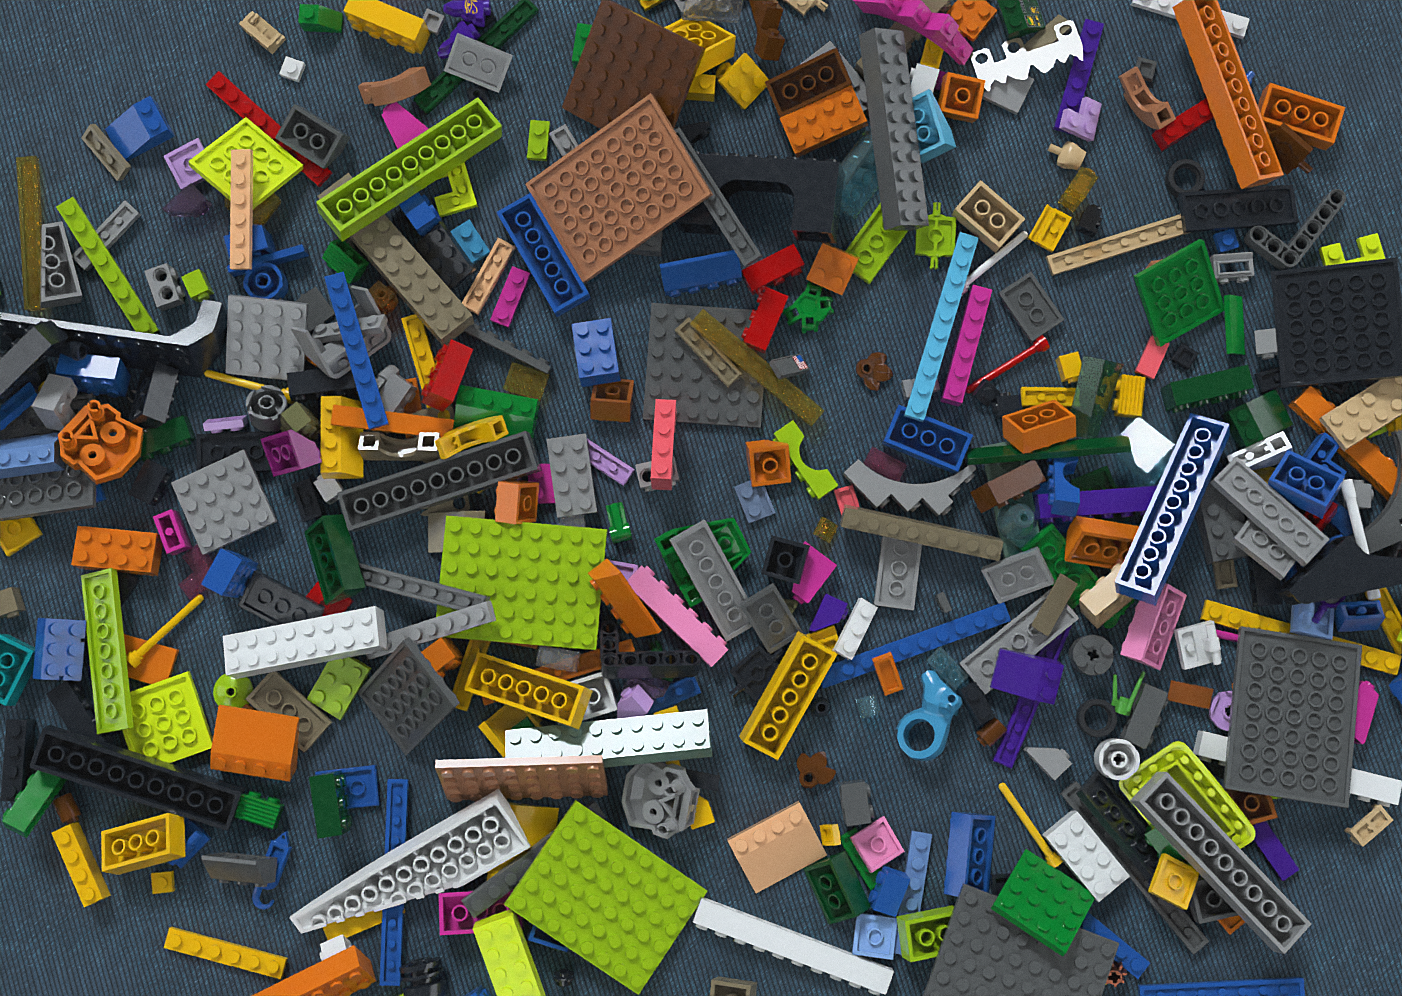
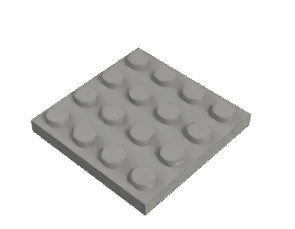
M228 295L226 373L287 380V373L306 371V355L290 328L295 326L308 330L309 303Z
M241 450L171 482L202 555H207L277 522L246 450Z

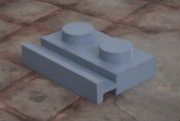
M750 480L734 487L748 524L775 514L765 486L752 487Z

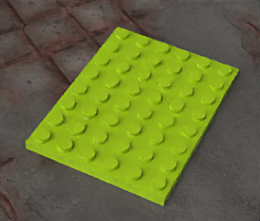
M446 515L439 584L489 596L496 621L445 637L596 650L601 591H596L589 582L592 579L588 572L605 560L607 529L528 522L509 524L495 522L493 519ZM437 605L436 617L458 610Z
M575 800L504 905L639 995L699 905L701 897L703 898L707 893V890Z

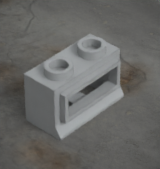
M1253 252L1217 254L1210 257L1218 285L1228 284L1229 281L1237 280V283L1249 282V279L1254 276ZM1245 262V271L1220 273L1219 264Z

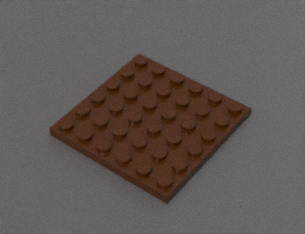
M601 0L562 108L602 129L651 93L674 129L705 48L612 0Z

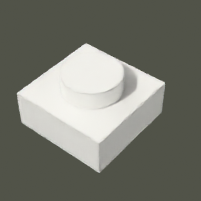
M286 56L279 74L281 77L299 82L306 65L302 61Z

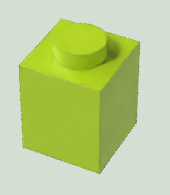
M197 269L181 277L190 298L194 301L202 302L214 294L202 270Z

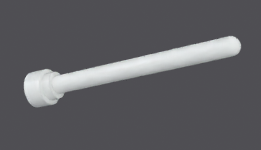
M1022 231L968 275L962 295L967 292L969 285L1024 241L1028 237V233Z

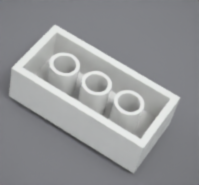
M1073 809L1042 834L1043 838L1056 854L1062 858L1065 865L1082 886L1090 891L1097 902H1100L1130 877L1082 816Z

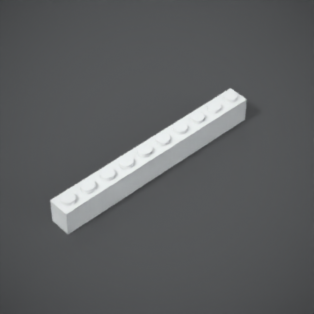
M1198 731L1193 753L1199 755V760L1211 762V759L1219 761L1218 765L1225 766L1228 737ZM1352 768L1350 794L1358 795L1357 799L1365 802H1370V799L1378 800L1377 805L1380 804L1385 807H1390V804L1398 805L1402 781Z
M701 897L693 918V923H696V927L705 931L708 928L715 930V934L720 937L726 938L728 935L733 937L734 941L739 944L745 945L749 943L754 945L753 949L760 952L768 950L773 952L772 956L782 960L784 957L792 959L791 963L803 967V964L810 966V970L819 974H822V972L829 973L830 978L841 981L845 979L850 981L849 985L859 989L861 986L869 989L868 992L880 996V993L886 995L894 973L891 967L859 955H853L846 950L705 897Z

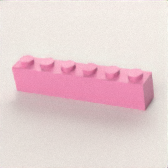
M640 566L627 580L639 599L693 651L698 652L701 659L709 667H712L728 651L725 647L727 643L719 635L716 638L711 633L713 629L706 622L701 623L697 620V613L691 608L687 610L682 605L684 601L677 594L673 596L668 591L669 586L662 580L658 582L653 577L655 573L648 566L645 568Z

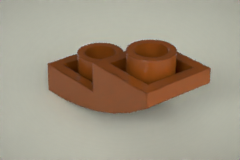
M1171 680L1167 698L1169 701L1210 709L1214 689Z

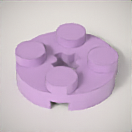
M1232 691L1217 693L1212 698L1209 709L1210 721L1224 731L1229 730L1230 715L1229 717L1226 715L1225 708H1229L1231 705Z

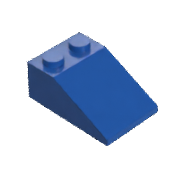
M151 96L132 105L105 129L111 142L126 161L175 137L159 104Z

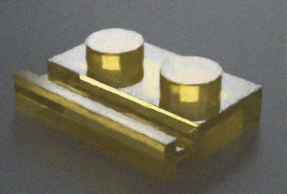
M512 362L503 390L523 397L538 399L541 402L550 375Z

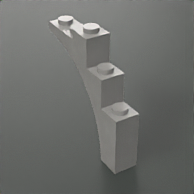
M858 459L843 473V476L874 509L878 506L883 508L890 501L888 498L890 496L905 513L909 510L915 511L921 505L919 502L921 500L937 517L940 514L944 516L952 509L950 504L953 503V500L948 495L950 494L953 497L961 489L959 485L963 481L968 483L975 476L973 472L977 468L974 465H968L957 474L944 480L927 484H908L885 478L869 469Z

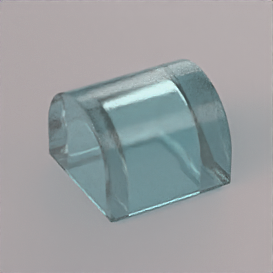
M875 694L855 699L861 719L880 714Z

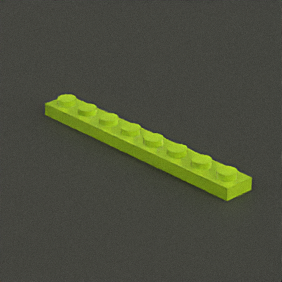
M71 197L56 206L135 331L150 334L159 332V328L77 200Z

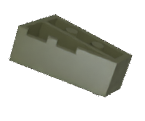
M295 402L281 413L280 423L282 426L280 429L282 432L292 429L309 440H315L321 436V422L310 409L302 404Z

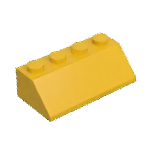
M321 396L320 458L322 462L320 463V473L322 478H364V460L358 451L360 432H364V429L331 425L333 404L362 408L361 401L343 396Z

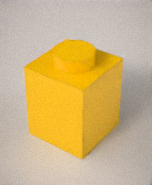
M1078 351L1059 356L1055 360L1061 382L1075 383L1080 381V377L1085 374Z

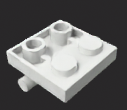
M1209 620L1174 630L1182 669L1186 670L1212 662L1213 665L1222 663L1221 647L1214 621Z

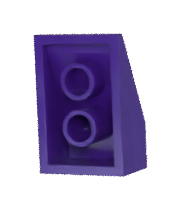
M1000 648L990 687L1034 701L1054 705L1064 665L1054 659Z

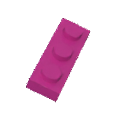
M512 266L491 316V322L510 328L531 274L529 272Z

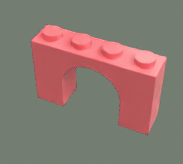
M656 399L650 477L652 489L672 490L673 443L677 416L676 400Z

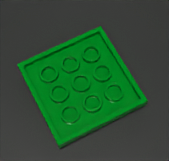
M1198 239L1133 276L1157 346L1161 347L1224 311V303L1204 240Z
M1025 849L990 909L1063 957L1095 898L1087 888Z

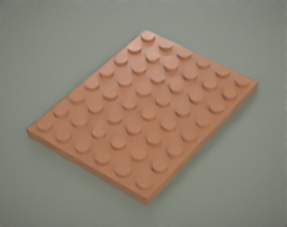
M651 93L525 184L583 283L594 278L713 195L654 95Z

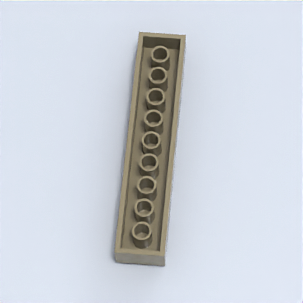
M347 173L317 196L320 200L351 180L352 176ZM385 214L349 237L442 346L443 344L447 345L451 339H455L467 327L474 324L473 315Z

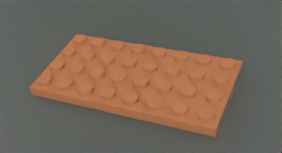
M602 755L436 760L435 769L446 798L452 802H460L462 800L476 802L497 789L501 791L505 798L512 800H521L522 798L539 800L543 797L561 799L568 796L572 798H582L583 796L600 798L603 795H608Z

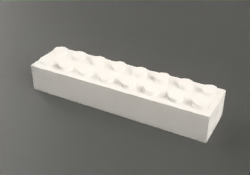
M376 606L223 636L226 676L235 679L388 650L384 610Z

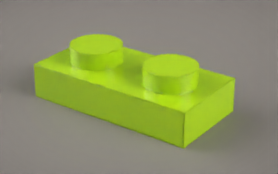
M530 120L528 160L547 161L550 121Z

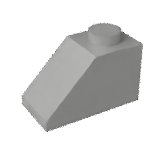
M1025 747L1023 749L1052 780H1056L1072 764L1068 760L1070 758L1069 754L1063 749Z

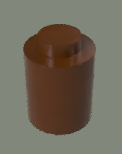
M994 717L976 732L978 735L976 740L983 747L987 745L991 747L1007 729Z
M72 793L65 794L52 801L62 824L67 823L69 825L79 821L78 817L82 814Z

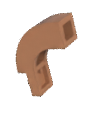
M424 66L409 68L400 75L387 80L361 83L358 85L364 104L374 103V106H381L409 98L429 87L431 83Z
M1133 67L1118 77L1124 88L1125 93L1123 95L1138 118L1147 126L1153 129H1161L1176 120L1169 103L1159 101L1149 91L1138 67Z

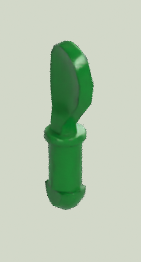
M1134 599L1107 620L1103 626L1106 629L1113 628L1121 614L1124 615V612L1134 603Z

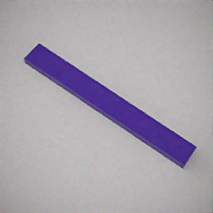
M1071 626L1037 652L1036 656L1058 660ZM1019 696L1006 726L1007 731L1003 734L992 761L1012 769L1040 703L1039 701Z

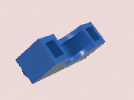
M1078 456L1047 459V462H1050L1047 468V476H1050L1047 490L1050 491L1048 505H1051V514L1075 517L1080 505V490L1071 485L1064 476L1074 474Z

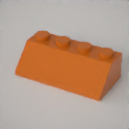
M1075 516L1067 530L1064 559L1066 562L1112 569L1116 564L1124 562L1139 526Z
M605 559L588 572L592 579L589 581L596 591H601L602 595H600V598L606 606L610 604L613 608L610 612L616 620L620 618L622 621L620 626L626 634L631 633L635 638L662 631L623 574L608 559Z

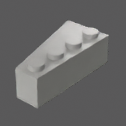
M63 222L42 224L40 309L81 303L82 292Z

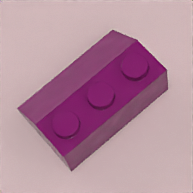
M292 429L260 439L273 477L322 462L320 458L321 453L316 443Z

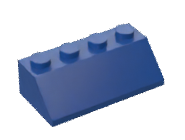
M734 250L660 264L665 296L669 295V297H678L683 292H689V294L698 293L700 289L704 288L714 290L718 289L719 285L724 284L735 286L742 281L740 260Z
M952 812L944 894L958 897L962 883L989 893L996 816Z

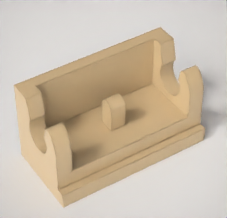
M253 11L239 23L248 35L272 55L286 40L282 34Z
M1380 804L1372 805L1373 810L1352 828L1347 827L1344 830L1351 835L1350 840L1353 843L1364 847L1393 821Z

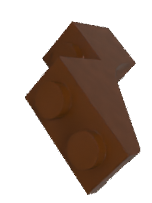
M749 0L757 27L754 52L761 59L779 61L785 38L779 34L777 29L784 9L778 4L777 0Z

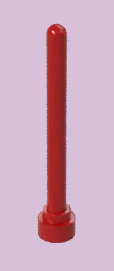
M1043 335L1039 336L1032 343L1031 347L968 385L965 392L970 394L983 379L990 382L1034 353L1047 351L1050 349L1048 341Z

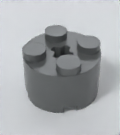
M264 385L256 391L254 389L249 393L246 399V407L251 425L261 431L278 432L281 430V413L288 409L287 399L281 389L271 385Z
M1085 635L1073 641L1069 648L1068 657L1072 667L1078 673L1083 675H1100L1105 673L1112 665L1114 658L1113 646L1101 636ZM1088 652H1092L1094 658L1090 659V656L1087 655Z

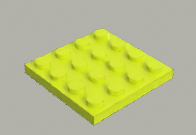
M246 117L188 161L189 166L231 201V150H253V209L303 170V164Z
M190 671L130 692L134 728L122 730L130 751L172 763L211 749L213 738Z

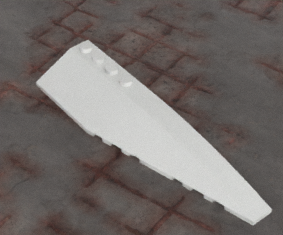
M497 789L360 869L290 916V919L302 934L325 927L329 923L343 922L346 918L360 917L370 911L377 912L404 904L406 901L414 898L421 899L428 894H438L452 887L455 889L530 848V844L510 804L501 791Z

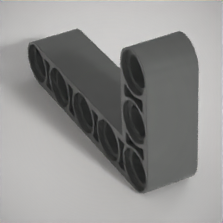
M1334 189L1324 196L1288 244H1285L1262 226H1254L1244 236V242L1281 271L1290 270L1298 264L1345 203L1346 194L1340 189ZM1331 197L1337 200V204L1332 202ZM1319 212L1325 214V219L1320 217ZM1311 227L1314 234H1311L1307 228ZM1252 233L1257 234L1259 240H1255L1252 236ZM1296 242L1301 243L1302 249L1296 246ZM1268 245L1273 246L1275 252H1271L1268 249ZM1284 257H1288L1290 259V264H1287L1284 261Z

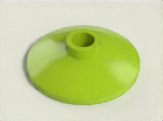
M224 674L214 685V700L218 706L225 705L242 708L245 704H250L246 698L253 691V685L248 677L235 679ZM230 688L234 689V694L232 696H230L228 693Z

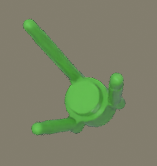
M1145 671L1141 672L1130 698L1120 696V699H1117V675H1113V699L1111 705L1115 706L1117 713L1130 716L1133 702L1145 676Z

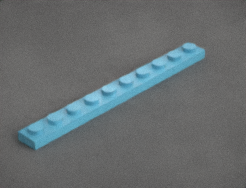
M962 232L958 235L905 410V417L921 422L925 419L979 237Z

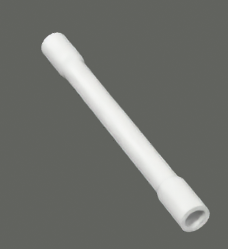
M1347 479L1343 481L1341 489L1346 501L1355 541L1365 553L1370 555L1356 500L1353 479ZM1379 589L1367 591L1369 600L1381 598Z

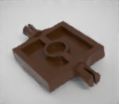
M1284 122L1278 129L1272 132L1266 128L1282 171L1288 175L1293 169L1299 167L1308 175L1313 168L1305 162V159L1314 148Z

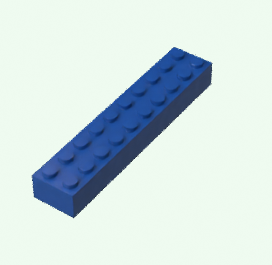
M1190 413L1115 580L1116 593L1156 606L1229 439L1230 424Z

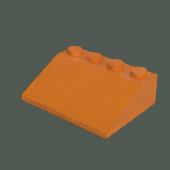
M219 705L211 747L210 769L290 782L297 770L299 717Z

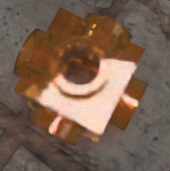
M378 280L369 289L382 314L387 315L397 307V293L391 286L388 285L386 287Z

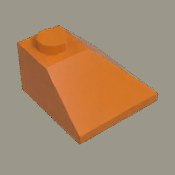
M770 440L745 442L752 487L791 482L788 443Z

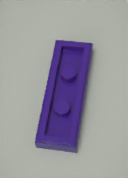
M1264 821L1252 825L1256 832L1253 841L1279 879L1284 881L1297 872L1299 868L1267 822Z

